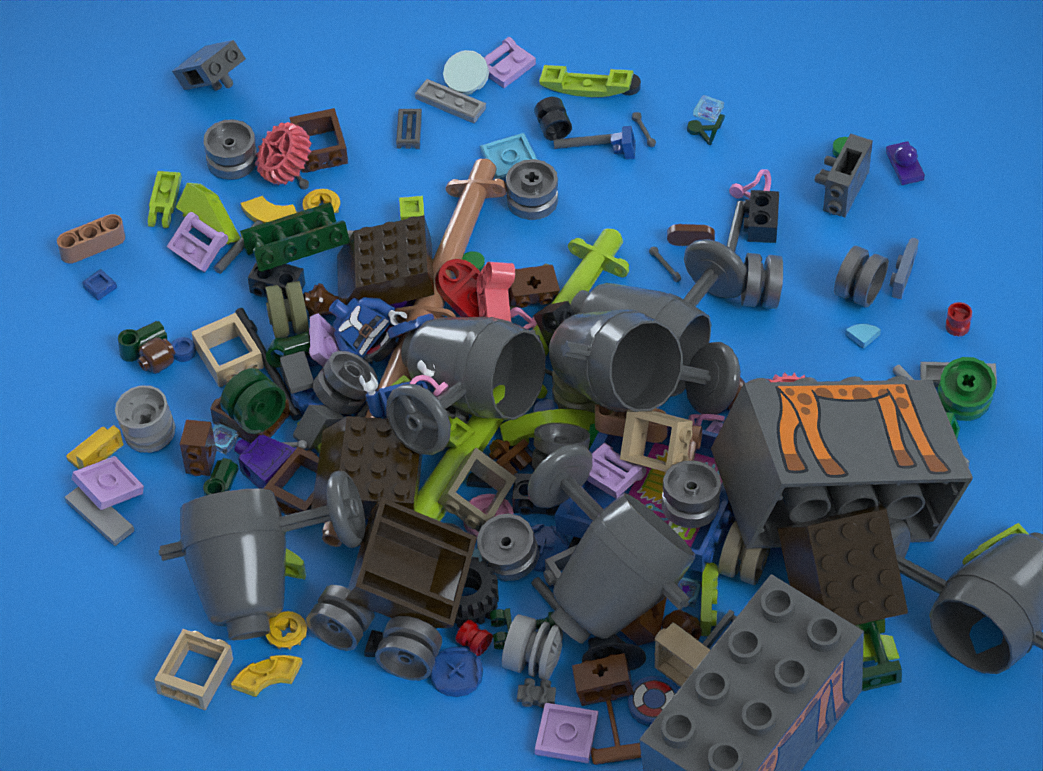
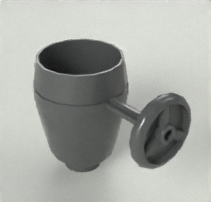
M709 239L696 240L685 250V267L696 284L684 299L671 293L604 283L596 286L591 292L586 290L579 291L570 305L574 314L632 309L652 317L671 328L680 342L683 354L682 365L689 366L695 353L710 342L712 325L710 317L696 308V306L707 292L725 299L740 296L746 291L748 272L740 257L729 247ZM679 380L676 390L671 396L674 397L681 394L686 389V381Z
M632 309L575 314L565 319L559 325L550 340L549 358L553 371L557 376L595 404L615 412L652 411L663 405L676 390L679 380L686 381L687 398L693 409L701 414L717 415L727 409L734 400L740 384L741 371L739 360L731 347L722 342L708 343L698 349L691 359L689 366L682 365L683 354L680 342L671 328L640 311Z
M494 317L434 318L424 322L417 330L411 331L406 336L401 349L402 362L408 368L411 379L423 375L417 368L418 362L422 360L426 364L427 369L435 371L432 378L437 384L440 385L445 382L449 387L438 397L428 389L416 384H402L393 389L387 399L386 415L390 428L397 439L408 449L422 455H434L444 450L450 440L451 424L445 410L450 405L467 414L487 419L514 420L523 416L534 405L541 391L545 376L546 355L540 336L536 335L535 330H528L510 321ZM498 385H504L505 396L499 403L495 404L493 389Z
M569 444L550 453L535 469L528 484V498L536 507L551 508L571 498L592 520L554 586L553 595L559 607L551 614L552 619L571 638L583 644L591 634L603 639L612 637L665 597L678 610H681L683 607L686 608L689 605L688 601L690 598L680 589L678 583L695 559V553L666 522L629 494L623 493L603 509L582 488L593 467L591 452L584 445Z
M335 471L328 479L326 490L328 506L283 517L272 490L261 488L240 489L210 494L182 505L180 508L181 539L179 542L160 546L159 555L162 557V561L184 556L209 621L216 626L227 627L229 640L257 638L271 633L269 619L276 617L283 610L286 532L331 521L340 541L349 548H355L362 544L365 537L366 522L364 508L356 484L345 471Z
M902 521L890 524L900 573L939 594L929 614L931 629L938 642L952 657L966 667L981 673L999 674L1008 670L1026 653H1029L1034 645L1043 650V534L1035 532L1030 534H1010L962 566L946 581L905 559L911 540L910 528ZM989 617L1002 631V643L976 654L969 635L971 628L982 618Z

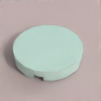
M464 50L448 59L444 66L443 76L450 89L469 95L473 91L484 87L488 80L489 68L481 54L475 51Z

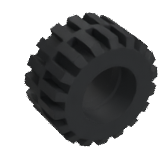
M473 556L464 587L473 588L477 592L469 596H461L454 622L459 628L468 620L479 623V625L485 623V618L490 619V612L497 609V602H499L498 580L494 569L488 567L486 561L479 562V558Z

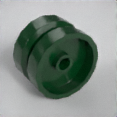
M249 368L233 376L226 384L221 394L220 405L222 410L247 433L257 434L267 430L280 418L285 408L286 396L285 392L259 369Z

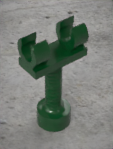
M510 608L491 611V626L502 627L507 624L509 631L512 624ZM548 612V616L544 619L542 618V620H536L537 629L544 622L550 624V630L554 625H557L551 617L553 612ZM497 632L493 634L495 649H504L508 633Z

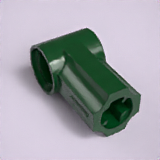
M155 321L138 330L126 329L120 332L118 335V345L121 358L125 361H136L139 358L138 351L140 346L155 337L167 339V333L161 322Z
M309 331L286 339L281 337L275 338L266 353L268 364L279 368L281 357L304 351L305 356L310 355ZM274 350H279L284 355H278Z
M227 458L217 460L210 479L203 485L204 496L230 491L239 470L238 465Z

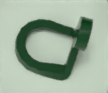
M720 114L715 125H702L697 120H691L688 123L687 131L692 135L700 134L707 144L711 145L717 130L725 119V115ZM712 130L710 138L704 131Z

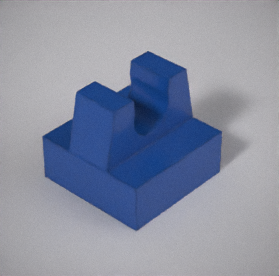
M623 126L622 132L611 135V144L614 145L613 151L614 154H625L626 159H634L636 140L632 126Z

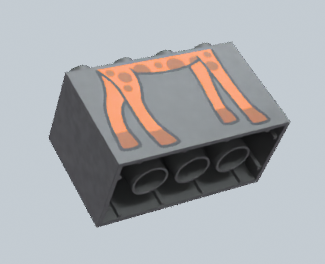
M856 376L848 377L841 381L817 382L812 377L801 378L794 382H770L765 378L750 380L742 386L711 447L746 549L781 547L777 530L780 527L879 505L887 509L889 524L902 521L909 526L910 542H931L935 540L973 479L933 381L909 380L906 376H895L886 381H864Z
M771 574L639 739L643 771H801L862 691L864 631Z

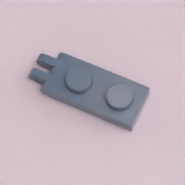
M911 238L904 254H899L896 263L898 272L892 273L889 284L890 287H893L892 297L902 299L918 251L919 241L916 238Z

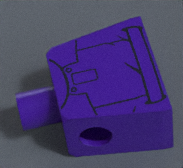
M259 435L251 444L241 439L234 448V451L240 455L238 458L240 471L259 489H263L296 450L292 446L265 435Z

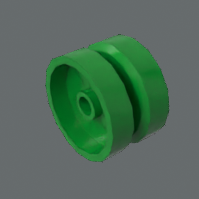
M961 357L952 360L945 366L937 389L945 412L954 413L959 421H972L980 418L988 411L996 389V378L992 369L984 361L977 358Z

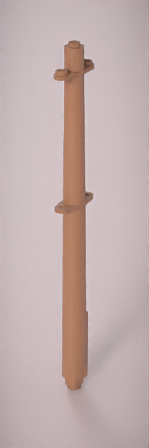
M476 160L468 180L453 179L447 183L446 192L453 197H460L433 258L435 295L416 299L413 306L396 308L395 312L402 311L407 314V318L398 315L396 318L398 323L409 322L426 314H433L434 318H445L443 316L456 317L452 311L443 309L446 301L439 295L436 289L435 276L445 262L463 258L485 198L503 197L506 195V182L501 179L493 180L497 168L491 160ZM446 270L447 276L454 279V272ZM407 335L399 337L396 348L391 355L376 391L380 388L391 386L403 375L412 381L408 368L405 367L401 358L402 345ZM368 409L365 417L375 418L371 415ZM325 522L322 529V540L333 547L341 546L342 542L337 536L332 522Z

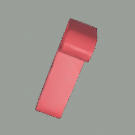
M487 262L479 273L476 283L479 317H494L511 322L508 289L515 279V266L513 263Z

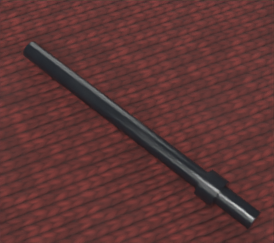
M238 308L235 313L260 350L263 365L272 382L285 392L286 399L289 401V413L294 421L301 419L302 414L294 406L291 394L276 367H272L266 361L267 350L257 334L258 329L254 321L249 319L244 308Z

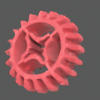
M281 122L279 126H273L272 131H267L266 138H262L263 142L258 146L259 152L255 155L258 158L255 162L258 166L257 171L265 180L273 184L286 185L288 181L293 182L294 176H299L300 170L305 169V162L309 161L307 157L312 152L309 149L312 144L309 141L310 136L302 127L293 123Z

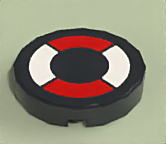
M392 323L389 324L365 356L362 357L369 364H373V361L376 363L382 361L396 348L397 342L395 340L397 338L389 339L387 332L389 328L394 326Z

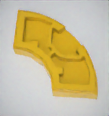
M263 196L241 203L243 212L254 222L260 220L266 223L297 213L293 204L286 206L274 205Z
M275 655L256 664L253 662L234 678L231 687L234 690L257 697L264 688L272 684H292L303 664L302 658L290 655Z

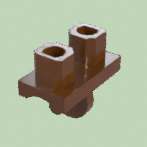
M496 439L490 443L491 453H489V457L493 460L495 458L498 459L496 463L512 475L518 473V471L510 464L511 461L520 471L532 461V458L525 450L529 445L525 439L521 440L511 450H509L510 443L507 440Z

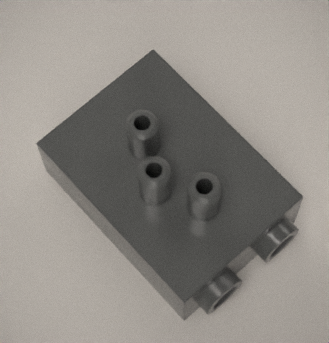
M230 40L204 46L172 72L184 90L211 85L217 91L222 88L219 79L225 88L228 89L234 84L228 72L246 58L235 41Z
M850 133L838 158L828 155L825 157L824 164L831 166L832 169L831 171L820 170L814 179L816 183L825 185L823 211L846 217L869 173L873 140Z

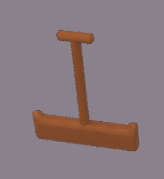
M616 699L603 701L607 703L615 746L601 749L592 747L591 757L595 765L642 758L640 743L620 746L611 701Z

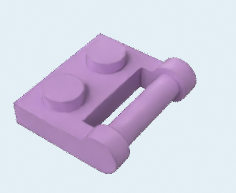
M507 37L502 41V45L484 57L489 68L488 78L503 88L536 65V58L519 47L511 37ZM507 51L511 53L503 60H501L499 63H497L495 66H490L491 63H493Z
M190 212L184 218L167 247L198 269L206 272L220 248L226 245L228 236L223 232H217L199 220L198 215ZM191 228H196L212 239L210 245L208 246L190 234Z
M604 443L592 453L593 467L587 481L617 499L636 480L640 481L645 476L647 469L642 465L620 460V455L613 451V447ZM607 459L610 460L611 462L615 463V464L618 465L619 467L623 468L624 470L628 471V472L626 473L625 471H623V470H621L620 468L616 467V466L613 465L612 463L608 462Z

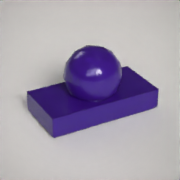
M909 141L886 146L887 156L901 185L924 180L925 174L917 160V150L909 144Z

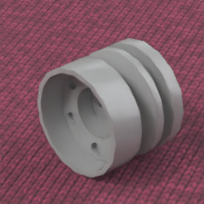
M137 386L123 393L116 402L115 413L126 443L132 449L151 453L162 449L170 443L174 437L176 426L166 397L158 388L153 386Z
M518 614L515 616L506 637L502 655V667L521 673L527 663H529L528 670L530 676L535 677L539 672L540 679L548 680L561 654L563 630L558 625H554L550 630V624L544 622L538 632H536V620Z

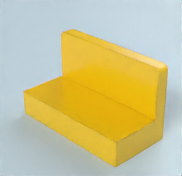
M114 425L108 430L105 427H101L66 456L67 460L78 469H82L107 459L124 445L121 431Z

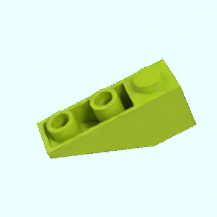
M187 183L176 205V208L183 212V217L193 212L199 216V220L217 232L226 234L228 236L226 244H230V242L237 243L241 237L219 196L202 184Z

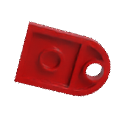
M452 259L445 262L437 271L435 276L436 289L439 295L461 317H479L476 283L480 271L466 260ZM446 270L454 272L456 279L448 277Z

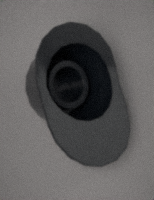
M615 634L605 639L596 636L588 640V650L583 655L582 662L624 653L630 670L641 667L647 657L645 651L640 647L625 643Z

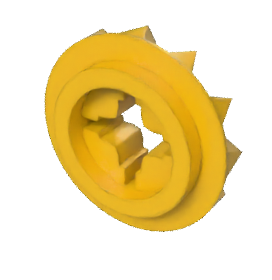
M329 189L313 190L303 199L304 210L319 206L321 200H323L324 204L330 202L334 213H339V207L341 206L339 196Z
M284 611L280 612L276 617L269 619L271 633L265 636L270 645L277 646L279 650L282 647H287L291 650L292 646L300 645L301 641L306 638L307 624L299 614ZM290 624V629L292 633H287L286 636L283 637L282 631H285Z

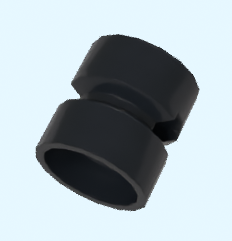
M547 97L536 104L534 113L546 139L554 141L555 139H563L570 134L572 124L560 98Z

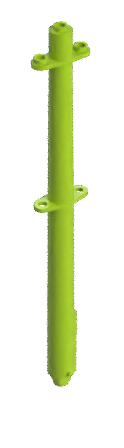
M604 229L592 246L581 238H575L569 242V251L581 258L582 261L551 304L569 301L571 304L579 291L586 290L589 292L603 270L618 277L627 276L629 273L628 262L614 257L623 244V238L617 230ZM536 324L533 330H535L536 335L540 336L545 355L547 356L549 349ZM543 384L537 397L539 399L545 398L548 393L547 388ZM498 385L493 389L495 404H497L505 396L504 385ZM474 415L470 417L466 424L475 431V434L457 449L449 447L418 491L416 512L438 521L442 520L447 512L444 506L438 503L442 493L465 456L475 448L483 452L504 419H487Z

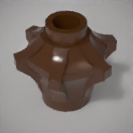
M323 284L314 285L311 291L304 292L303 298L309 313V319L315 314L320 316L334 315L329 311V308L338 299V296L328 292Z

